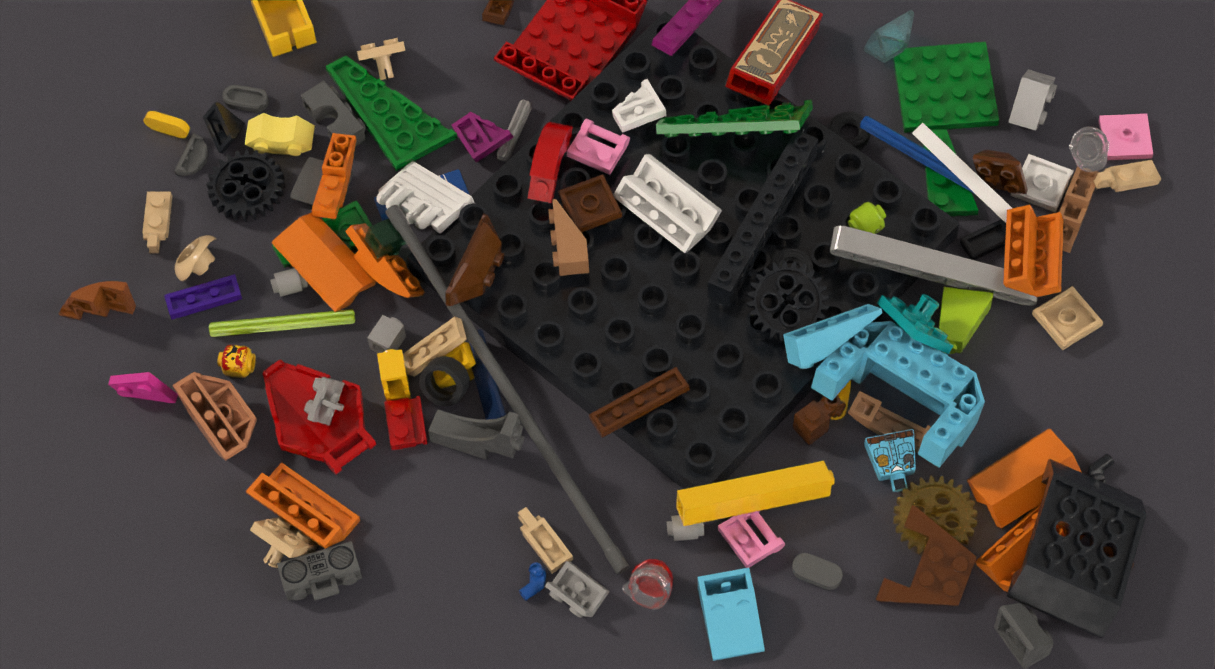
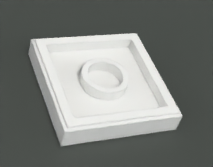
M1028 154L1022 167L1028 189L1027 194L1011 193V196L1056 212L1074 170Z

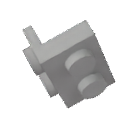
M570 561L565 562L553 582H547L545 585L550 590L549 595L561 603L562 601L570 605L569 610L580 618L583 616L593 617L610 592Z

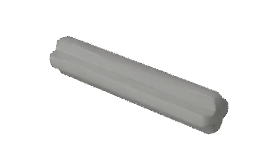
M521 100L507 129L514 138L499 147L497 152L499 160L507 162L510 159L532 109L530 101Z

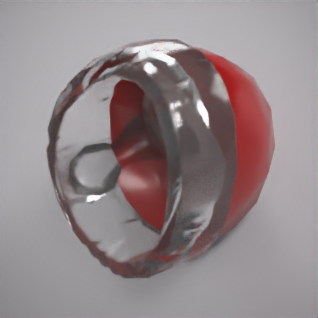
M657 559L645 560L634 568L629 582L623 585V591L642 607L660 609L667 603L672 592V572L663 561Z

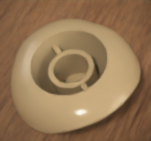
M210 235L201 236L192 241L181 252L175 263V273L180 281L186 280L191 272L200 276L209 269L208 265L214 262L215 257L207 246L217 238Z

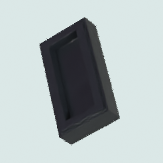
M1000 219L960 238V244L971 260H976L1005 246L1006 223Z

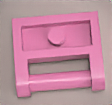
M585 119L580 131L567 150V157L610 175L626 150L630 137L624 134L620 136L595 125L589 119ZM591 133L617 144L614 149L589 138L588 135Z
M760 511L736 515L718 525V531L746 568L752 567L772 553L780 551L785 546L781 537L777 538L759 514ZM751 519L768 541V544L765 546L762 544L746 520Z

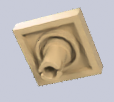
M398 38L383 41L384 46L375 47V43L360 46L361 51H357L358 60L373 58L377 63L379 79H386L384 69L387 71L388 78H393L394 75L389 56H392V53L406 51L404 41L398 42Z
M281 517L255 521L250 531L271 545L263 561L265 563L270 561L268 565L273 568H278L277 563H280L284 555L289 558L314 553L319 545Z

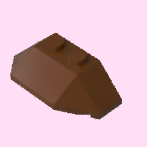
M484 213L445 292L447 306H453L483 295L486 287H491L493 283L495 268L500 267L503 262L504 253H501L502 242L489 216Z

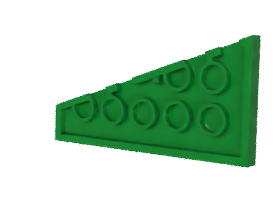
M344 56L326 66L328 74L355 113L363 121L365 127L396 171L407 166L411 161H416L457 139L455 131L452 129L448 130L435 117L431 118L415 103L396 90H391L379 78L376 79L371 76L365 68L348 56Z
M804 100V105L793 106L791 102L776 106L775 109H770V106L767 105L728 110V114L720 116L714 111L706 112V114L699 116V118H694V115L661 118L656 124L657 134H664L665 137H675L680 133H688V136H699L703 133H712L714 136L726 134V132L745 135L750 133V131L770 134L776 130H783L784 133H795L803 126L813 109L812 100Z

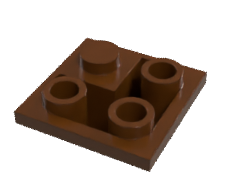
M984 150L974 154L973 162L977 175L992 189L1004 190L1014 194H1027L1028 189L1019 160L1009 153Z

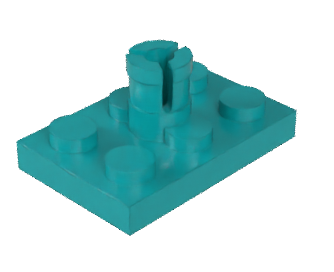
M922 294L916 306L913 304L906 306L902 300L895 296L892 299L883 295L880 297L877 304L912 339L949 354L953 345L946 339L948 335L942 330L935 328V322L931 320V316L940 306L936 300Z

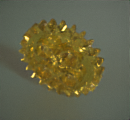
M930 476L929 482L926 483L921 477L919 486L911 482V491L903 489V497H897V504L899 506H894V513L897 515L893 518V523L899 524L896 526V533L904 532L901 535V542L909 540L908 549L917 546L918 555L925 549L928 537L903 528L912 505L922 506L925 509L923 513L958 542L968 545L969 539L967 536H974L972 528L977 526V520L972 518L977 517L978 513L977 510H972L975 507V501H967L970 498V492L962 494V484L954 488L953 479L946 484L944 483L943 476L940 477L938 482H935L933 476ZM946 498L949 503L941 505L936 500ZM931 514H935L940 519L936 520L934 516L931 517ZM953 520L959 525L956 528H950L945 523Z

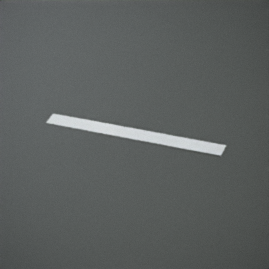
M924 123L912 132L921 143L1006 223L1007 210L1013 209Z

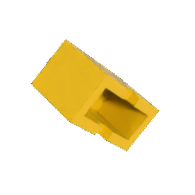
M388 349L383 353H377L386 401L411 398L402 349Z

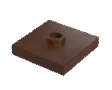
M603 174L558 191V196L568 216L580 232L622 217V212Z

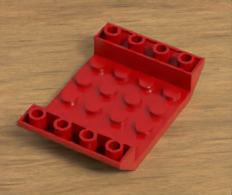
M547 0L515 43L505 42L495 55L494 61L572 100L617 57L635 33L648 0Z

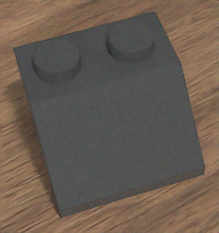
M1022 603L1003 605L999 608L994 628L1022 668L1026 669L1050 655L1053 639L1047 630H1042L1039 626L1037 616L1033 610L1027 609Z

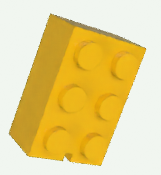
M251 0L273 57L293 51V46L299 49L317 43L312 22L302 0Z

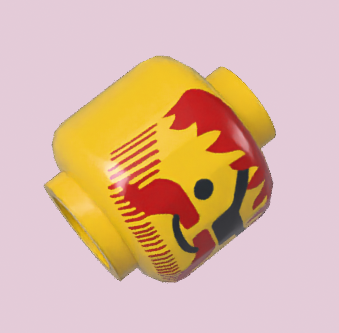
M231 344L226 346L223 352H219L217 364L218 367L222 368L225 376L245 378L249 373H253L256 356L247 346Z

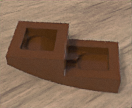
M489 0L482 13V21L505 25L515 0Z

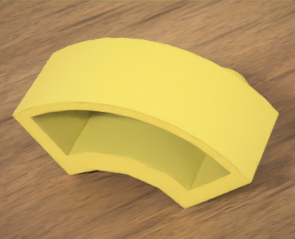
M262 113L248 120L245 145L253 148L254 151L258 150L260 154L272 153L300 156L301 153L312 149L315 125L299 116L279 118Z

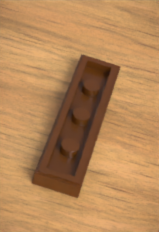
M677 367L592 412L589 414V419L603 438L689 391V385Z

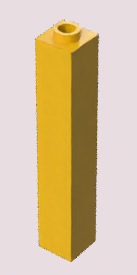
M824 461L677 490L676 508L683 526L819 499L830 496L831 486L834 485V475L831 470L827 469Z

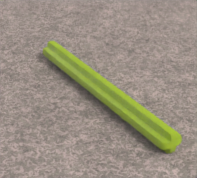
M353 309L337 312L328 311L211 322L209 324V333L211 337L354 324L355 312Z

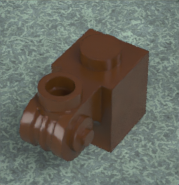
M838 395L833 400L825 396L818 403L813 400L795 413L793 429L808 445H811L828 432L830 418L840 417L846 404L841 401Z

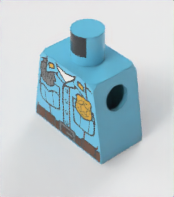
M910 429L865 438L864 445L878 480L890 479L893 492L907 490L905 476L913 475L916 470L914 430Z

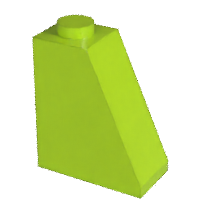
M950 287L943 288L938 329L948 335L946 339L953 345L949 354L961 353L991 308L992 292Z

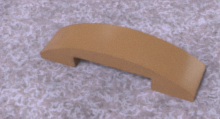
M859 391L848 414L878 435L913 429L915 452L918 453L923 437L931 426L927 425L925 429L881 407V401Z

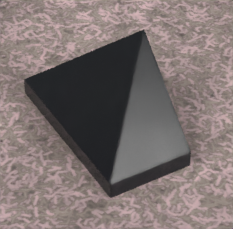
M215 102L203 116L218 152L222 154L245 125L242 120L219 102Z

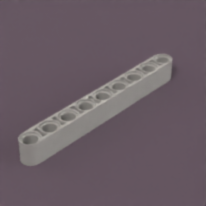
M847 226L834 227L830 253L833 255L960 289L992 292L994 298L1021 305L1033 306L1037 304V297L1004 286V268Z

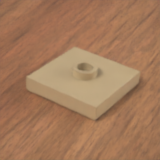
M1073 286L1037 307L1032 313L1062 350L1100 328L1103 324L1100 317Z

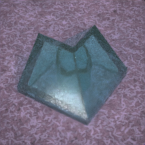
M913 10L906 12L874 31L863 48L865 52L883 63L901 54L909 44L914 18Z

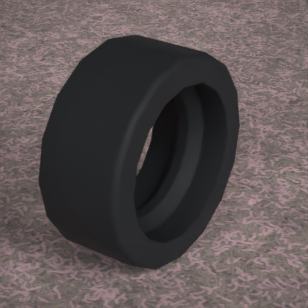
M436 357L423 369L420 375V387L423 394L434 404L444 407L452 406L459 402L470 386V377L466 368L459 361L451 357ZM438 370L449 374L455 381L457 390L455 392H448L441 389L434 381L433 372Z

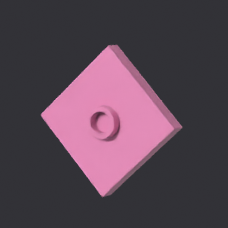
M1147 114L1099 116L1098 121L1104 161L1152 159L1153 148Z

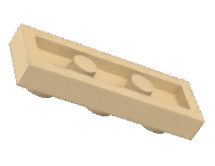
M453 317L403 353L408 375L415 377L433 359L445 356L467 340L462 319Z

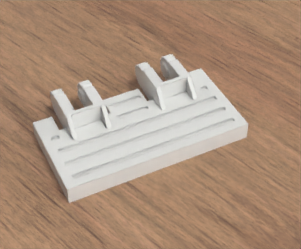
M411 161L378 190L379 194L376 196L377 202L381 205H386L387 209L393 205L402 206L403 210L407 213L406 219L408 222L416 224L417 228L422 230L431 224L438 233L443 232L459 218L463 207L475 203L472 196L414 161Z

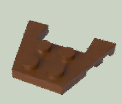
M912 505L903 528L928 537L927 544L910 587L884 578L876 601L958 606L977 557L920 509Z

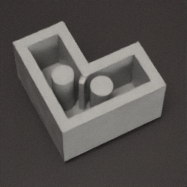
M1028 69L1021 79L1009 123L1035 131L1039 125H1044L1048 113L1044 111L1047 102L1051 103L1057 89V85L1054 84L1055 77Z

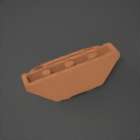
M193 372L173 384L189 415L220 457L226 461L247 448L257 419L230 381Z

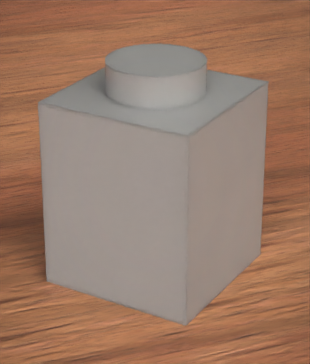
M382 315L367 337L370 350L376 353H383L388 349L398 350L406 338L404 325L400 320Z

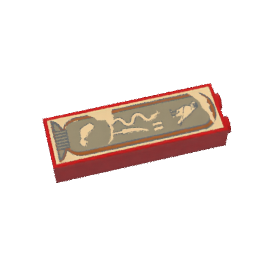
M778 0L732 66L726 87L770 105L818 32L823 14L792 0Z

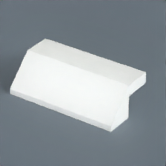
M650 154L644 155L634 175L622 178L613 194L615 199L684 253H687L711 230L722 212L719 207Z

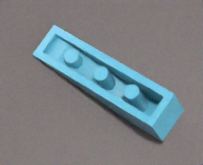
M867 304L783 334L788 363L798 366L800 369L813 367L814 363L824 360L880 316L882 308Z

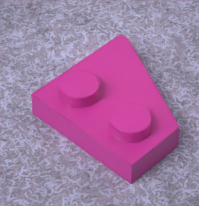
M150 372L110 376L108 383L109 386L117 391L118 395L123 397L176 403L178 396L176 392Z

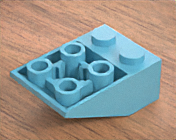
M744 568L698 577V593L713 661L764 652L765 648L750 569Z

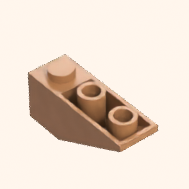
M553 199V209L548 210L550 224H555V230L551 231L552 245H557V252H552L554 267L559 266L560 276L589 273L586 238L559 202Z

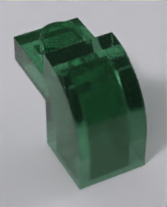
M389 219L369 227L365 237V241L377 258L386 254L389 256L398 255L401 247L406 244L399 231L395 229Z

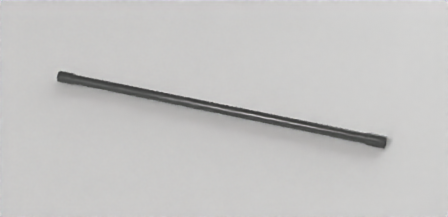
M393 205L385 211L386 215L395 229L399 231L446 305L445 292L448 288L447 283L409 226V222L399 206ZM460 303L447 306L453 317L462 319L465 334L513 411L519 414L520 422L601 546L605 557L616 574L625 572L630 565L609 537Z

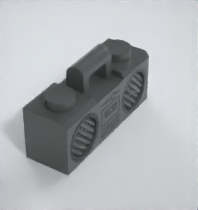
M352 541L277 563L288 601L292 599L301 600L309 594H313L315 601L339 594V585H352L357 580L362 579Z

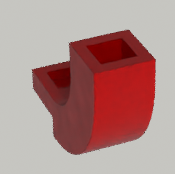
M548 122L544 126L538 139L531 165L529 199L548 203L553 202L560 163L564 153L569 149L573 126Z

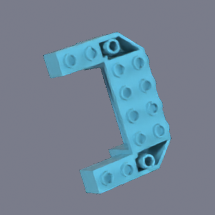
M891 321L869 323L827 356L816 369L811 386L812 389L833 400L850 380L861 384L867 375L872 373L934 411L940 417L924 435L918 455L939 468L957 446L962 447L976 426L985 403L977 374L952 359L946 353L912 339L900 326Z

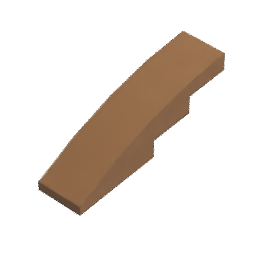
M1079 165L1076 168L1059 211L1063 216V251L1068 253L1072 250L1095 191L1094 180L1097 174L1100 173Z

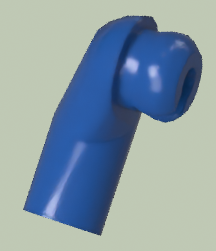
M539 562L530 565V581L519 590L520 595L525 601L545 587L546 570Z

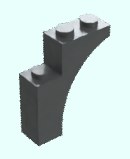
M437 410L428 430L430 442L487 460L490 452L513 458L516 450L520 451L524 442V436H522L523 425H520L519 414L510 411L504 417L484 420L462 417Z

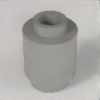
M295 268L274 273V279L270 280L274 294L279 293L280 297L303 291L302 288L308 287L307 281Z
M679 515L671 516V521L666 522L668 537L673 536L674 541L698 539V536H704L703 523L683 526Z

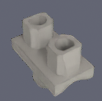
M326 377L315 378L312 387L317 393L314 400H309L304 408V411L308 414L307 419L312 422L330 425L335 410L343 411L344 405L338 403L345 383Z

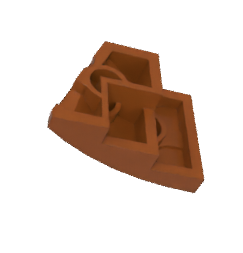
M105 281L90 284L72 292L60 309L59 315L81 320L84 312L107 317L110 309L133 314L136 304L126 282Z

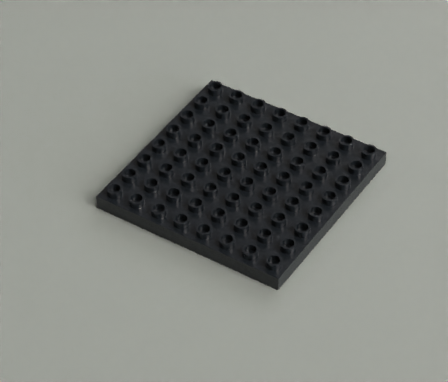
M665 11L549 121L573 126L570 145L580 131L585 119H589L595 125L620 136L624 134L630 137L626 150L610 175L567 157L566 151L560 163L554 199L565 210L558 196L559 190L602 174L614 194L622 178L634 175L644 155L650 154L722 210L711 230L687 253H684L615 199L622 212L621 218L581 232L587 242L589 273L560 276L559 266L554 267L552 253L557 252V245H552L551 231L555 230V224H550L548 210L553 209V202L548 203L528 198L531 165L543 128L471 195L475 203L463 207L458 219L443 232H432L421 244L449 286L483 213L489 216L502 242L501 253H504L503 262L493 272L495 277L491 287L487 286L483 295L461 302L460 305L470 320L588 414L677 367L688 383L689 391L612 433L681 488L687 489L726 481L812 390L811 386L815 371L824 361L816 362L813 367L807 369H800L798 366L788 363L784 338L782 342H779V335L775 334L772 339H769L770 331L767 330L761 334L762 324L754 326L753 324L757 317H749V313L754 308L746 306L748 302L753 301V299L747 297V293L755 292L750 287L751 282L758 283L755 279L757 274L764 277L763 268L769 269V264L774 255L785 249H797L809 256L814 270L812 278H822L818 286H826V290L821 295L829 296L827 301L822 302V304L828 306V310L820 312L827 319L867 304L881 308L877 302L882 295L890 299L893 296L900 298L919 278L830 253L834 227H850L848 221L853 210L866 202H870L874 206L880 205L886 217L884 218L885 227L876 233L877 235L941 252L957 238L960 222L809 115L799 131L818 139L816 157L731 305L728 306L708 297V280L794 133H784L783 130H776L770 134L750 131V133L745 135L726 132V134L714 136L712 133L688 136V133H680L675 137H665L664 134H657L656 124L661 118L622 133L613 118L612 110L619 103L624 102L631 92L636 93L642 87L641 82L648 79L666 109V116L662 118L681 115H694V118H699V116L706 114V112L714 111L720 116L728 114V110L767 105L726 87L730 70L735 61L695 32L673 56L652 46L653 38L673 18V16ZM778 92L771 104L767 106H770V109H775L776 106L791 101ZM591 133L588 135L589 138L614 149L617 144ZM411 252L407 256L410 272L438 293ZM788 263L787 267H791L792 263ZM799 291L792 292L788 299H784L781 307L773 314L772 317L774 319L781 314L788 304H791L794 296ZM799 296V302L802 305L808 306L811 304L812 301L809 296ZM765 298L763 300L767 308L772 309L776 307L774 299ZM882 309V314L872 322H877L885 314V311ZM787 313L783 315V321L786 324L792 325L796 322L792 314Z

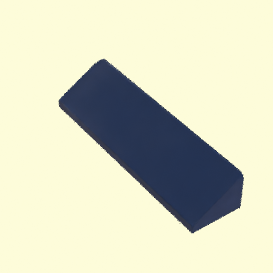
M481 329L477 330L486 344L483 331ZM470 344L476 362L472 370L485 419L504 417L506 413L499 388Z

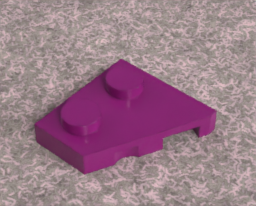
M469 112L452 124L453 129L476 163L514 138L509 130H504L489 120H483L472 112Z

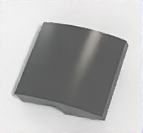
M313 157L308 158L290 195L292 200L313 206L323 175L322 165L324 161ZM351 170V175H350V179H349V184H350V182H351V179H352V176H353V173H354L353 170Z

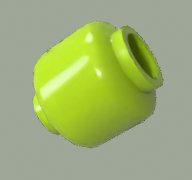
M866 202L850 213L848 224L851 228L876 234L885 227L884 218L886 214L880 205L874 206L872 203Z

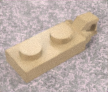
M1147 160L1106 168L1103 172L1097 174L1094 184L1097 189L1111 187L1115 189V192L1158 185L1161 177L1153 161Z
M147 192L142 233L143 239L147 240L149 253H159L160 241L168 238L173 197L171 192Z
M527 507L518 512V518L523 524L520 527L523 536L552 574L562 568L566 561L571 562L573 560L572 554L544 517L541 518L538 515L534 518Z

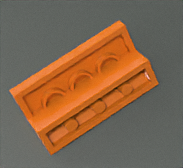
M1031 205L1008 209L1004 286L1035 297L1061 292L1063 216L1061 212L1037 217Z
M312 213L299 217L272 241L276 249L334 312L350 306L360 292L373 287L377 282L359 265L353 257L355 254L322 218L314 217Z
M1051 429L1045 430L967 479L976 501L987 505L997 527H1005L1041 504L1047 486L1041 482L1049 459L1081 472L1073 453Z
M282 462L269 477L261 473L246 490V493L325 549L345 540L361 521L360 516Z
M1041 504L1031 510L975 561L976 565L1006 592L1009 590L1013 573L1023 565ZM1057 524V532L1061 536H1066L1065 527Z

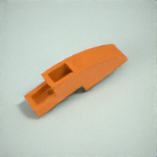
M332 134L322 165L323 175L312 206V216L330 219L337 218L339 208L343 207L349 184L356 136Z
M366 223L351 225L345 231L358 249L353 257L375 281L386 289L406 298L422 296L425 293L418 279L407 268L406 262L399 255L389 256L386 248L379 243L374 236L373 230Z

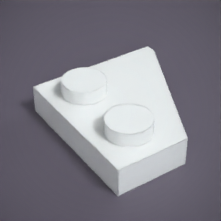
M648 79L641 82L642 87L636 93L631 92L624 102L619 103L612 110L613 118L622 133L666 116V109Z

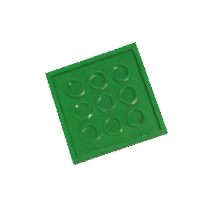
M986 42L893 49L892 57L904 133L914 132L922 123L930 130L999 125Z

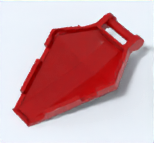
M278 360L263 371L267 398L281 450L324 462L337 475L342 471L343 466L366 449H372L377 445L373 437L365 430L363 398L360 385L346 380L342 381L345 384L338 403L344 405L343 411L335 410L330 425L308 420V414L304 411V408L309 400H314L317 393L312 387L315 378L326 377L331 379L330 375L300 364L294 366L283 362V360Z

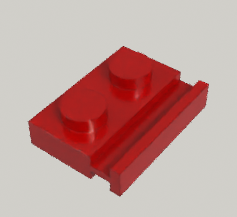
M416 396L413 399L403 398L384 402L391 450L415 447L417 444L423 443L424 445L428 444L420 396Z

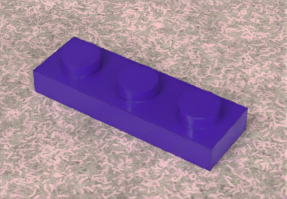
M235 274L164 295L171 320L242 299Z

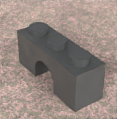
M322 81L301 94L304 109L316 123L325 118L336 119L327 126L330 140L332 134L337 133L356 136L355 147L366 141L364 133L366 127L360 118L356 119L352 115L351 107L347 102L342 103L339 99V93L333 86L329 87L325 81Z

